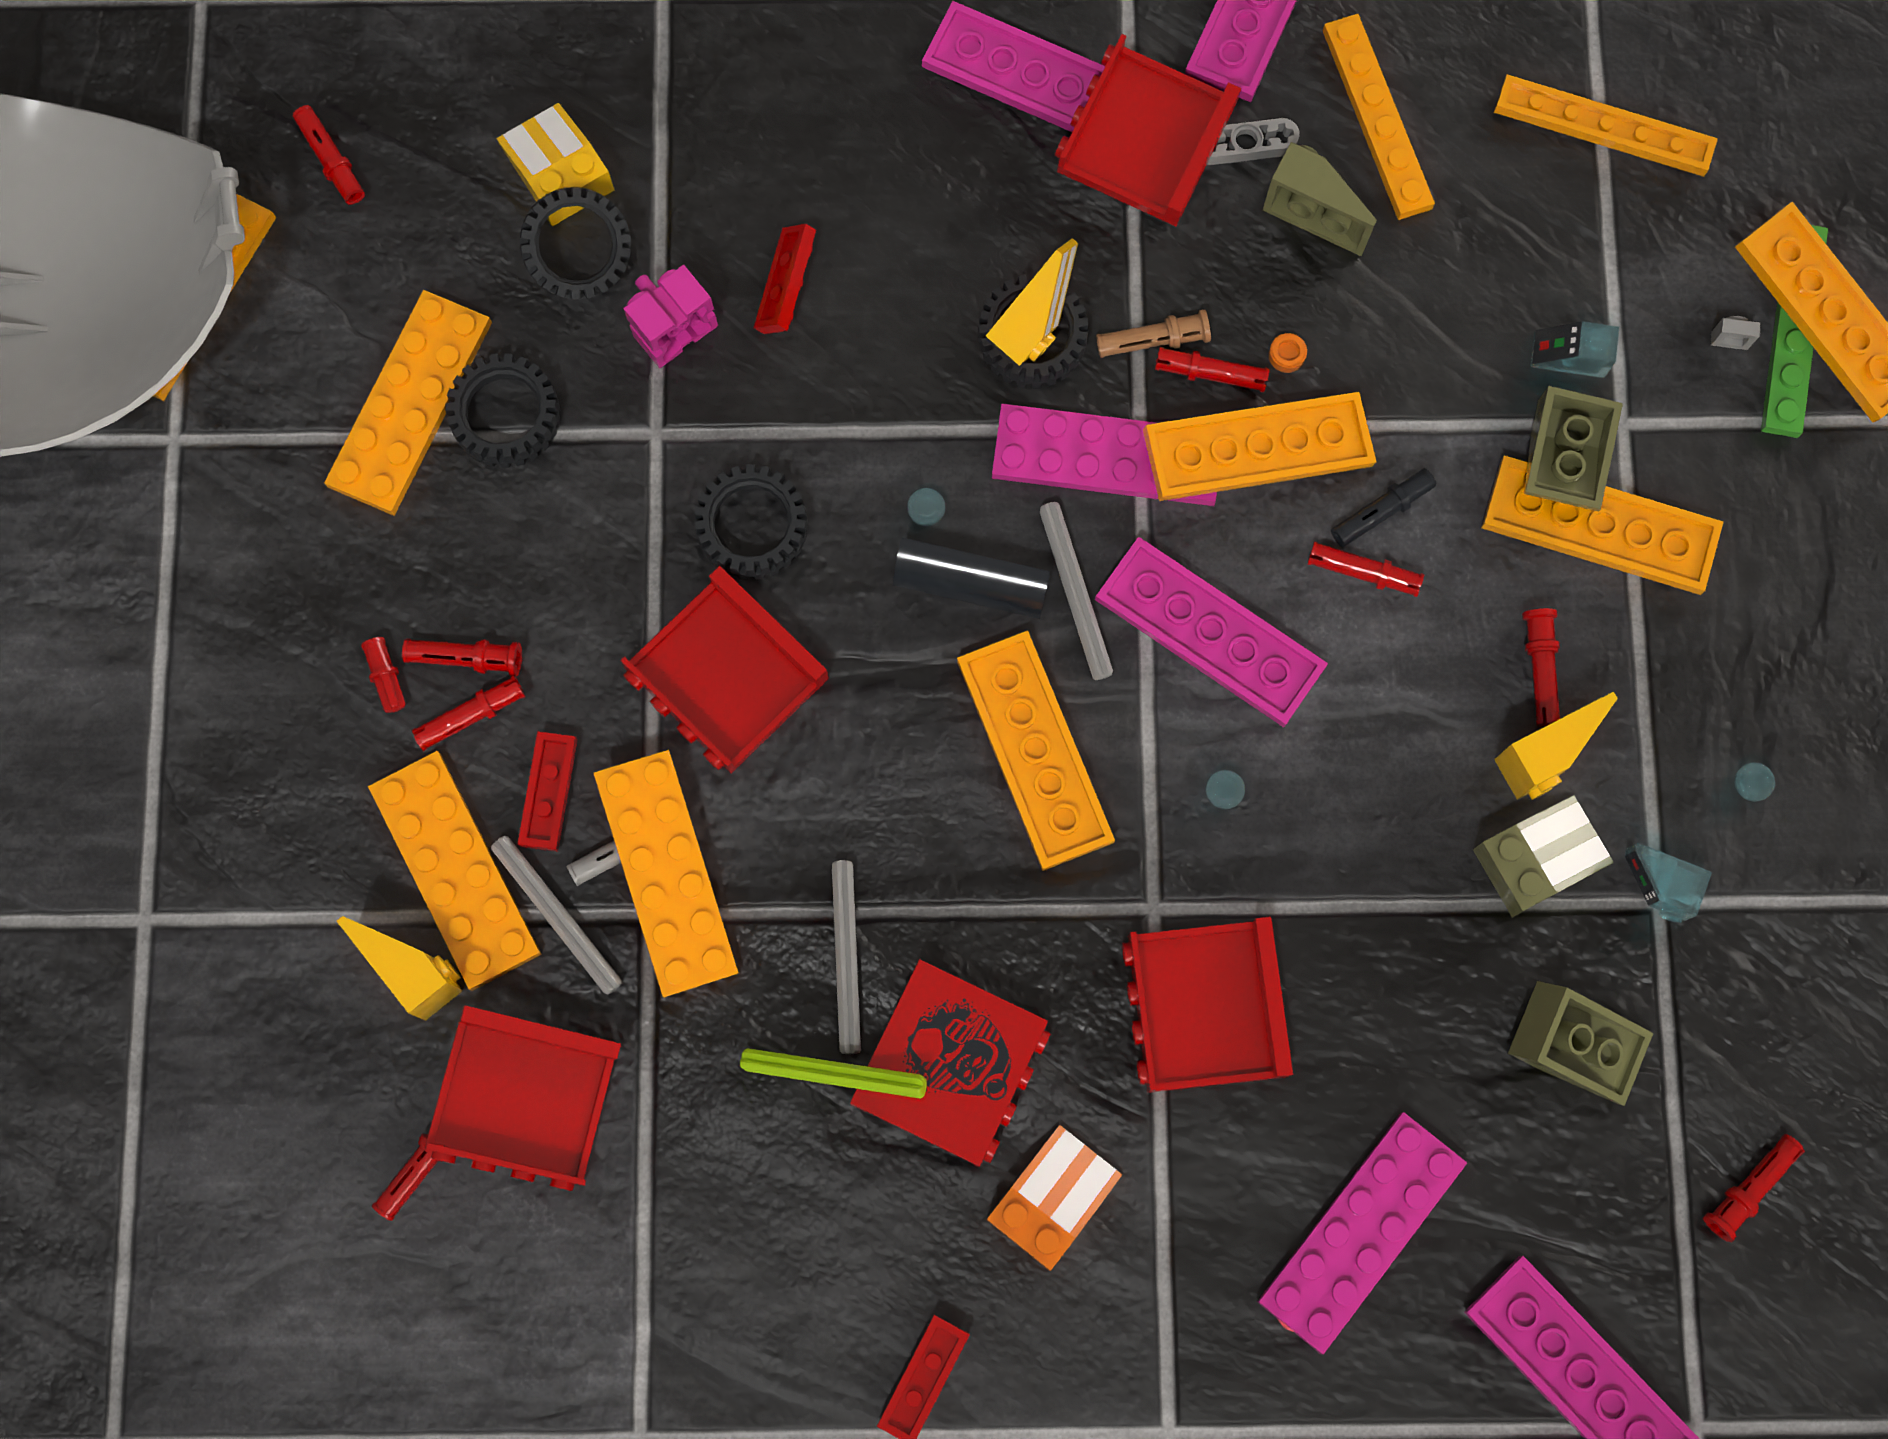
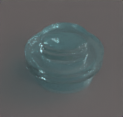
M923 488L914 492L909 498L908 513L917 524L930 526L940 521L943 517L945 502L937 491Z
M1749 763L1741 767L1736 773L1735 787L1738 793L1746 800L1761 801L1772 794L1775 787V778L1771 770L1765 765Z
M1222 770L1210 777L1206 785V794L1214 806L1221 809H1231L1237 806L1243 799L1245 785L1238 774Z

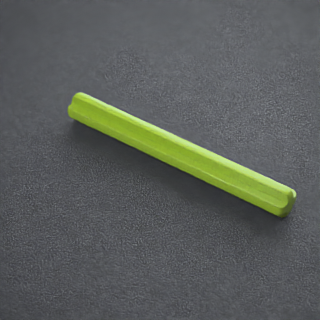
M747 1048L743 1050L740 1060V1067L747 1072L907 1097L922 1098L927 1088V1079L920 1074Z

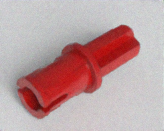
M375 637L366 640L361 644V647L364 650L371 672L368 677L369 681L375 683L383 710L386 713L398 712L405 708L406 702L397 679L399 670L397 667H393L385 638Z

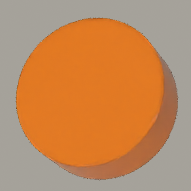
M1291 333L1281 334L1276 337L1269 349L1270 363L1275 369L1284 373H1291L1301 368L1307 356L1305 342L1299 336Z

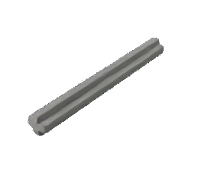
M1058 502L1044 504L1040 507V515L1094 680L1108 678L1112 675L1113 669Z
M503 836L495 841L491 846V850L605 994L615 991L622 984L620 977L508 836Z
M839 860L832 863L839 1048L842 1054H857L861 1051L853 864L848 860Z

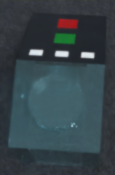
M1582 321L1536 330L1534 332L1530 367L1604 378L1616 362L1619 327Z
M1636 843L1626 850L1625 858L1648 906L1660 910L1659 916L1673 922L1681 923L1682 920L1686 921L1697 916L1712 872L1640 843Z

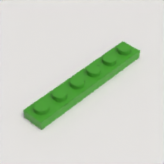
M1811 225L1826 244L1828 228ZM1778 302L1761 432L1798 438L1803 434L1813 346Z

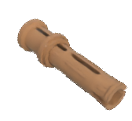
M1205 309L1199 310L1198 314L1180 318L1170 315L1164 319L1163 323L1106 334H1096L1099 356L1104 358L1105 356L1169 345L1170 348L1176 349L1180 348V345L1183 343L1198 340L1208 343L1211 341V332L1207 312Z

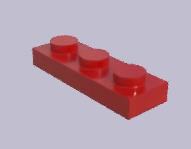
M808 224L782 228L754 324V329L763 334L788 331L789 325L793 320L794 307L798 293L803 285L804 272L808 258L813 250L812 244L816 234V229Z
M537 731L518 838V845L520 847L556 852L559 850L578 741L575 736Z
M936 1315L933 1316L877 1425L878 1428L898 1439H917L970 1336L969 1333Z

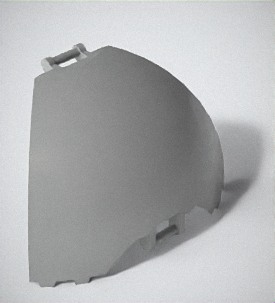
M0 93V457L40 451L77 440L114 423L149 400L174 378L203 344L221 314L233 287L234 267L232 249L234 245L245 241L244 227L239 224L236 187L239 185L238 172L234 168L223 167L219 151L188 138L122 118Z

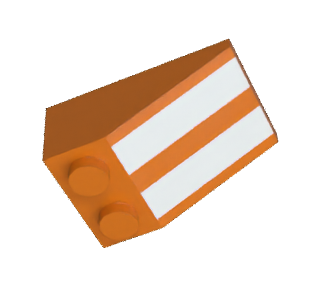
M1059 1125L986 1220L1046 1269L1051 1271L1121 1178L1122 1174Z

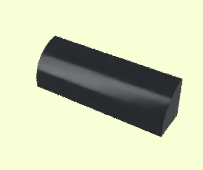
M901 537L893 585L1040 619L1048 588L1050 571Z

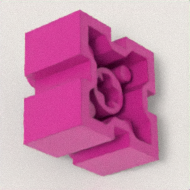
M682 265L677 270L672 269L665 272L657 282L660 286L658 288L647 275H641L635 281V285L641 292L635 294L628 301L627 306L623 308L627 320L630 322L629 326L633 337L659 369L683 352L682 348L691 341L696 343L718 326L716 315L712 311L714 307L711 297L685 265Z

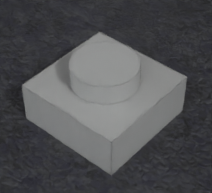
M1742 316L1723 318L1711 333V346L1748 350L1760 337V322L1748 321L1747 318Z

